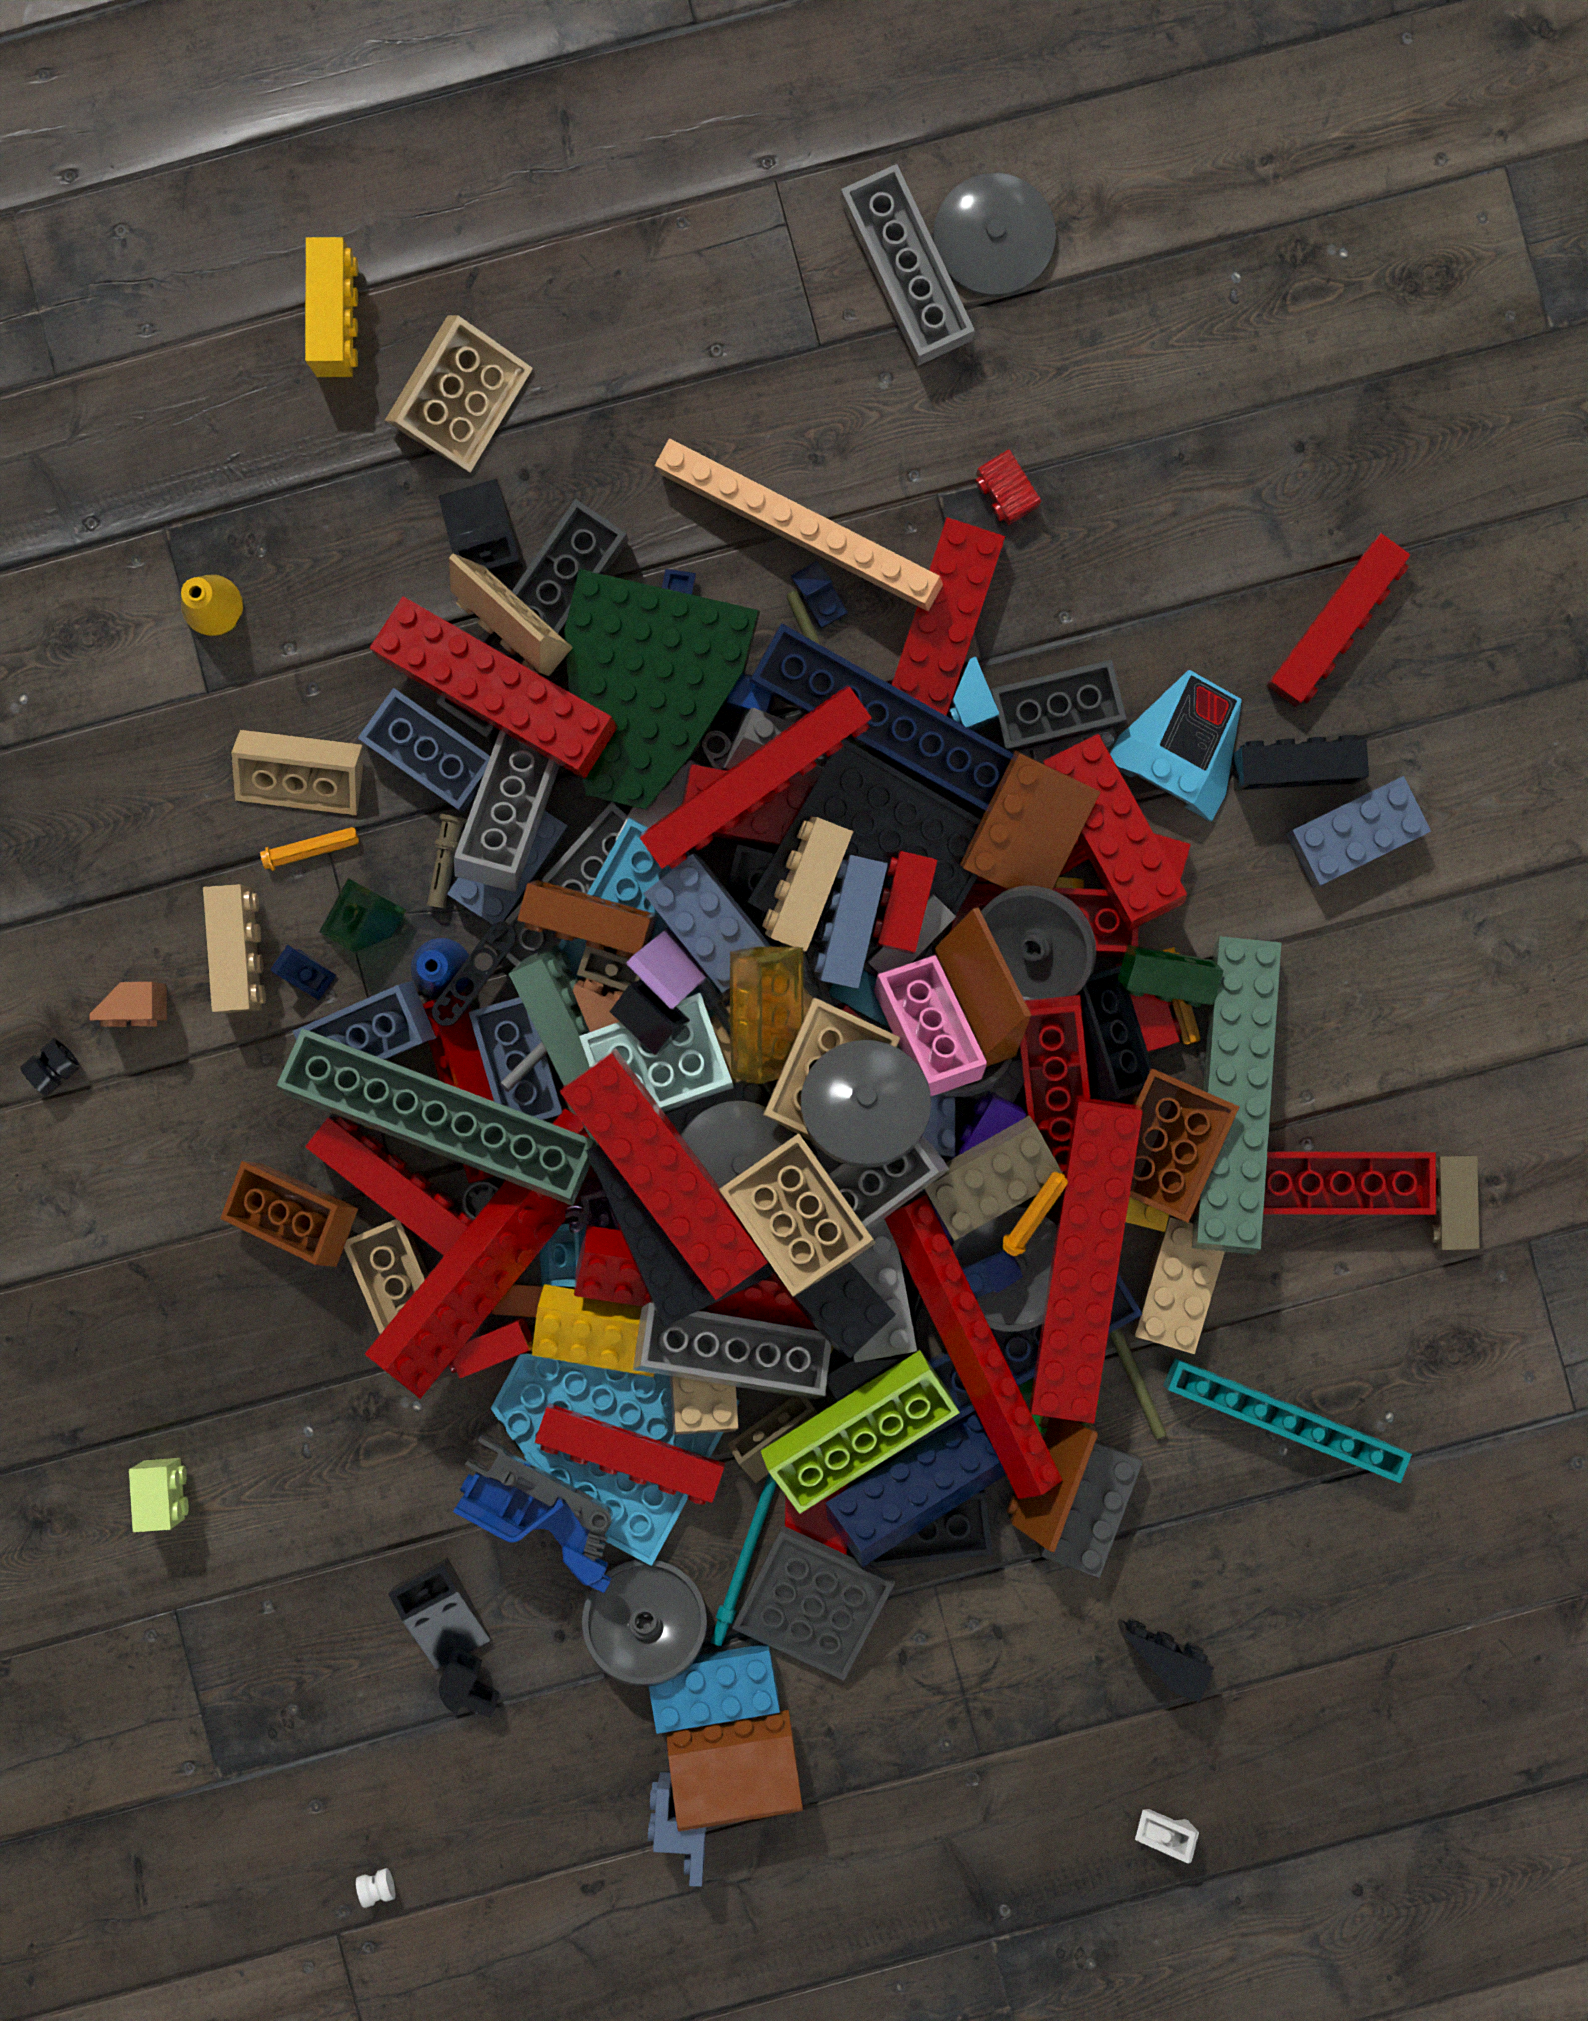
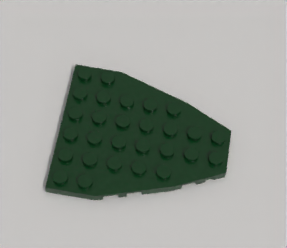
M579 569L564 629L565 641L573 647L566 655L569 692L610 715L618 726L589 774L583 779L587 796L647 811L651 808L662 790H666L673 781L672 778L694 756L714 724L712 722L721 707L727 703L729 694L745 674L760 615L759 610Z

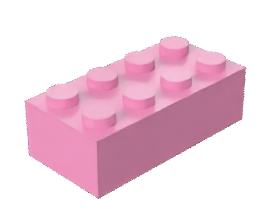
M936 955L878 974L874 987L876 998L893 1034L901 1037L898 1042L900 1049L917 1063L925 1075L931 1097L982 1079L987 1062Z

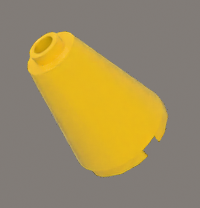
M219 575L194 577L187 580L181 589L183 617L193 630L207 636L223 635L236 626V622L242 615V596L238 588L225 577Z

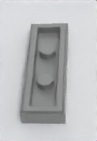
M932 894L928 898L916 952L909 954L881 947L867 963L879 974L912 963L956 916Z

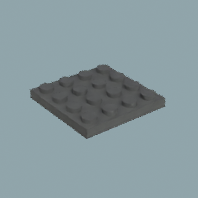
M782 1525L733 1623L732 1629L839 1679L845 1680L887 1600L896 1578L869 1565L862 1567L858 1560Z

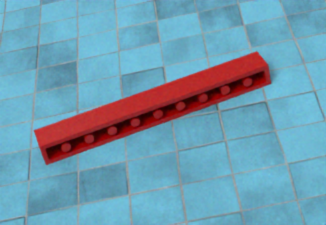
M927 1195L908 1200L884 1218L1017 1498L1022 1499L1043 1495L1063 1481Z

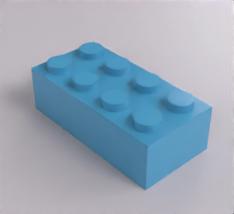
M766 1644L698 1655L690 1667L681 1675L666 1683L649 1686L657 1734L780 1713V1701L771 1648Z

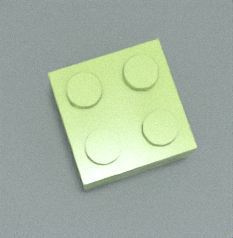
M181 1458L144 1460L129 1469L133 1532L171 1530L185 1520V1515H188L189 1504L188 1498L183 1497V1485L186 1484L187 1473L186 1467L181 1466Z

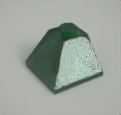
M348 878L319 932L355 953L392 937L396 928L401 924L406 909Z

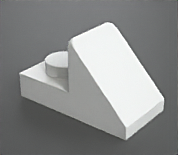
M1144 1809L1135 1840L1189 1864L1192 1862L1199 1832L1189 1820H1173L1150 1809Z

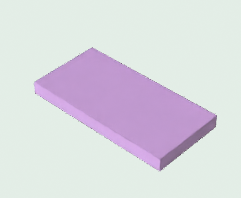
M669 928L665 929L626 962L637 976L670 1009L678 1005L697 987L699 982L708 977L707 973Z

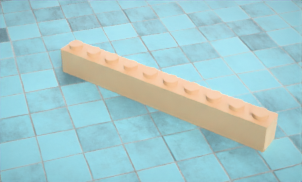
M670 438L655 464V467L662 476L926 611L930 610L943 586L939 575Z

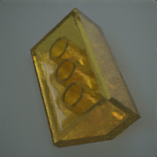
M750 947L730 951L731 1078L754 1084L777 1080L804 1021L803 947Z

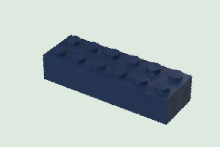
M975 1410L933 1434L826 1502L827 1519L863 1567L1002 1478L1006 1473Z

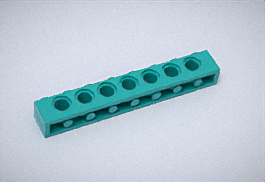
M1175 1357L1163 1384L1171 1392L1398 1483H1401L1412 1456L1411 1453L1402 1448Z

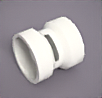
M388 1868L378 1870L375 1876L365 1874L356 1878L357 1894L363 1908L373 1906L380 1899L385 1902L395 1899L394 1881Z

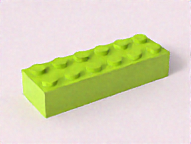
M921 1350L762 1449L761 1454L768 1472L800 1514L960 1412L949 1391Z

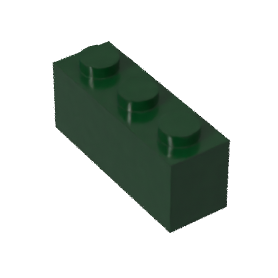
M1127 945L1118 981L1123 985L1127 993L1134 996L1142 997L1146 993L1155 995L1156 998L1163 1001L1172 1002L1174 998L1183 1000L1188 1005L1201 1007L1202 1004L1214 1005L1224 970L1213 960Z

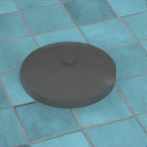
M1002 173L981 174L969 178L956 186L942 202L936 216L933 232V242L951 280L969 293L989 298L1014 295L1031 286L1047 268L1056 240L1054 217L1041 193L1028 182Z
M1019 886L1000 893L981 911L1024 1000L1075 996L1088 981L1096 961L1094 933L1083 912L1065 896L1044 887Z
M874 1040L847 1042L826 1052L810 1069L801 1094L802 1118L810 1138L829 1157L843 1164L855 1167L883 1166L905 1156L922 1138L927 1128L931 1111L929 1085L917 1063L902 1050L890 1044Z
M748 1101L719 1103L696 1115L681 1133L683 1139L720 1188L794 1137L791 1130L763 1115L766 1107Z
M1017 1205L955 1240L951 1247L961 1268L1003 1251L1004 1236L1012 1232L1028 1207ZM1045 1216L1027 1242L1026 1251L1023 1254L1014 1256L1023 1277L998 1293L992 1291L976 1299L989 1327L992 1329L1015 1332L1028 1330L1042 1324L1057 1225L1047 1216Z
M633 1560L614 1567L605 1574L612 1578L605 1593L592 1588L584 1605L582 1631L590 1656L603 1672L611 1678L628 1685L641 1687L655 1686L676 1678L695 1661L705 1641L707 1614L699 1589L683 1571L663 1561L655 1560L653 1565L650 1566L641 1560Z

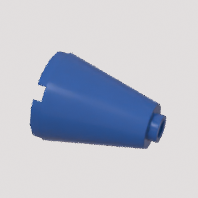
M436 938L427 941L418 948L411 962V975L416 987L423 994L438 999L465 963L469 954L463 946L451 939ZM437 962L438 967L433 972V966ZM462 978L457 982L456 989L458 993H461L470 983L469 978Z

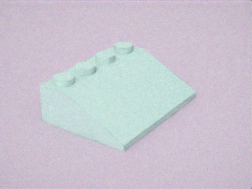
M700 993L684 998L676 1005L690 1019V1022L657 1055H654L621 1022L579 1036L589 1066L591 1067L616 1048L664 1113L733 1089L734 1086Z

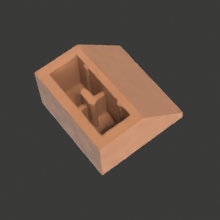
M582 977L575 984L573 993L589 1031L592 1032L620 1022L609 1011L624 991L590 978Z
M120 982L90 1013V1020L100 1021V1027H127V1021H131V1026L157 1027V1021H167V984L157 982Z

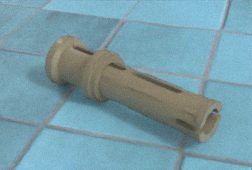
M440 814L442 824L439 839H435V847L438 848L427 905L446 909L447 893L449 892L453 873L454 855L461 838L463 825L466 824L467 819Z

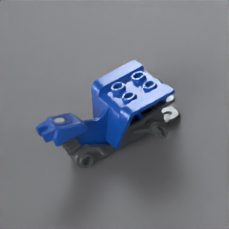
M482 1434L478 1442L496 1451L498 1456L491 1468L474 1459H467L465 1465L476 1471L474 1476L468 1474L460 1488L464 1495L453 1512L508 1542H517L535 1529L549 1530L563 1547V1562L583 1585H589L605 1593L612 1578L604 1574L608 1564L599 1558V1556L603 1555L604 1550H600L598 1547L605 1548L606 1543L600 1540L606 1541L608 1535L605 1534L613 1520L611 1508L532 1465L527 1460L525 1461L510 1453L506 1446Z

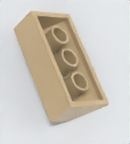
M240 730L231 752L235 801L357 815L363 773V750L361 744Z

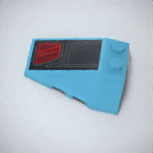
M1187 670L1154 704L1118 736L1110 751V755L1118 770L1129 777H1141L1184 801L1186 809L1211 822L1227 792L1242 699L1193 671Z

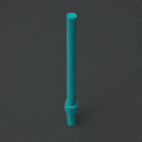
M770 1473L766 1478L724 1603L719 1605L716 1614L718 1620L710 1642L718 1646H722L729 1623H733L737 1613L735 1606L777 1487V1483Z

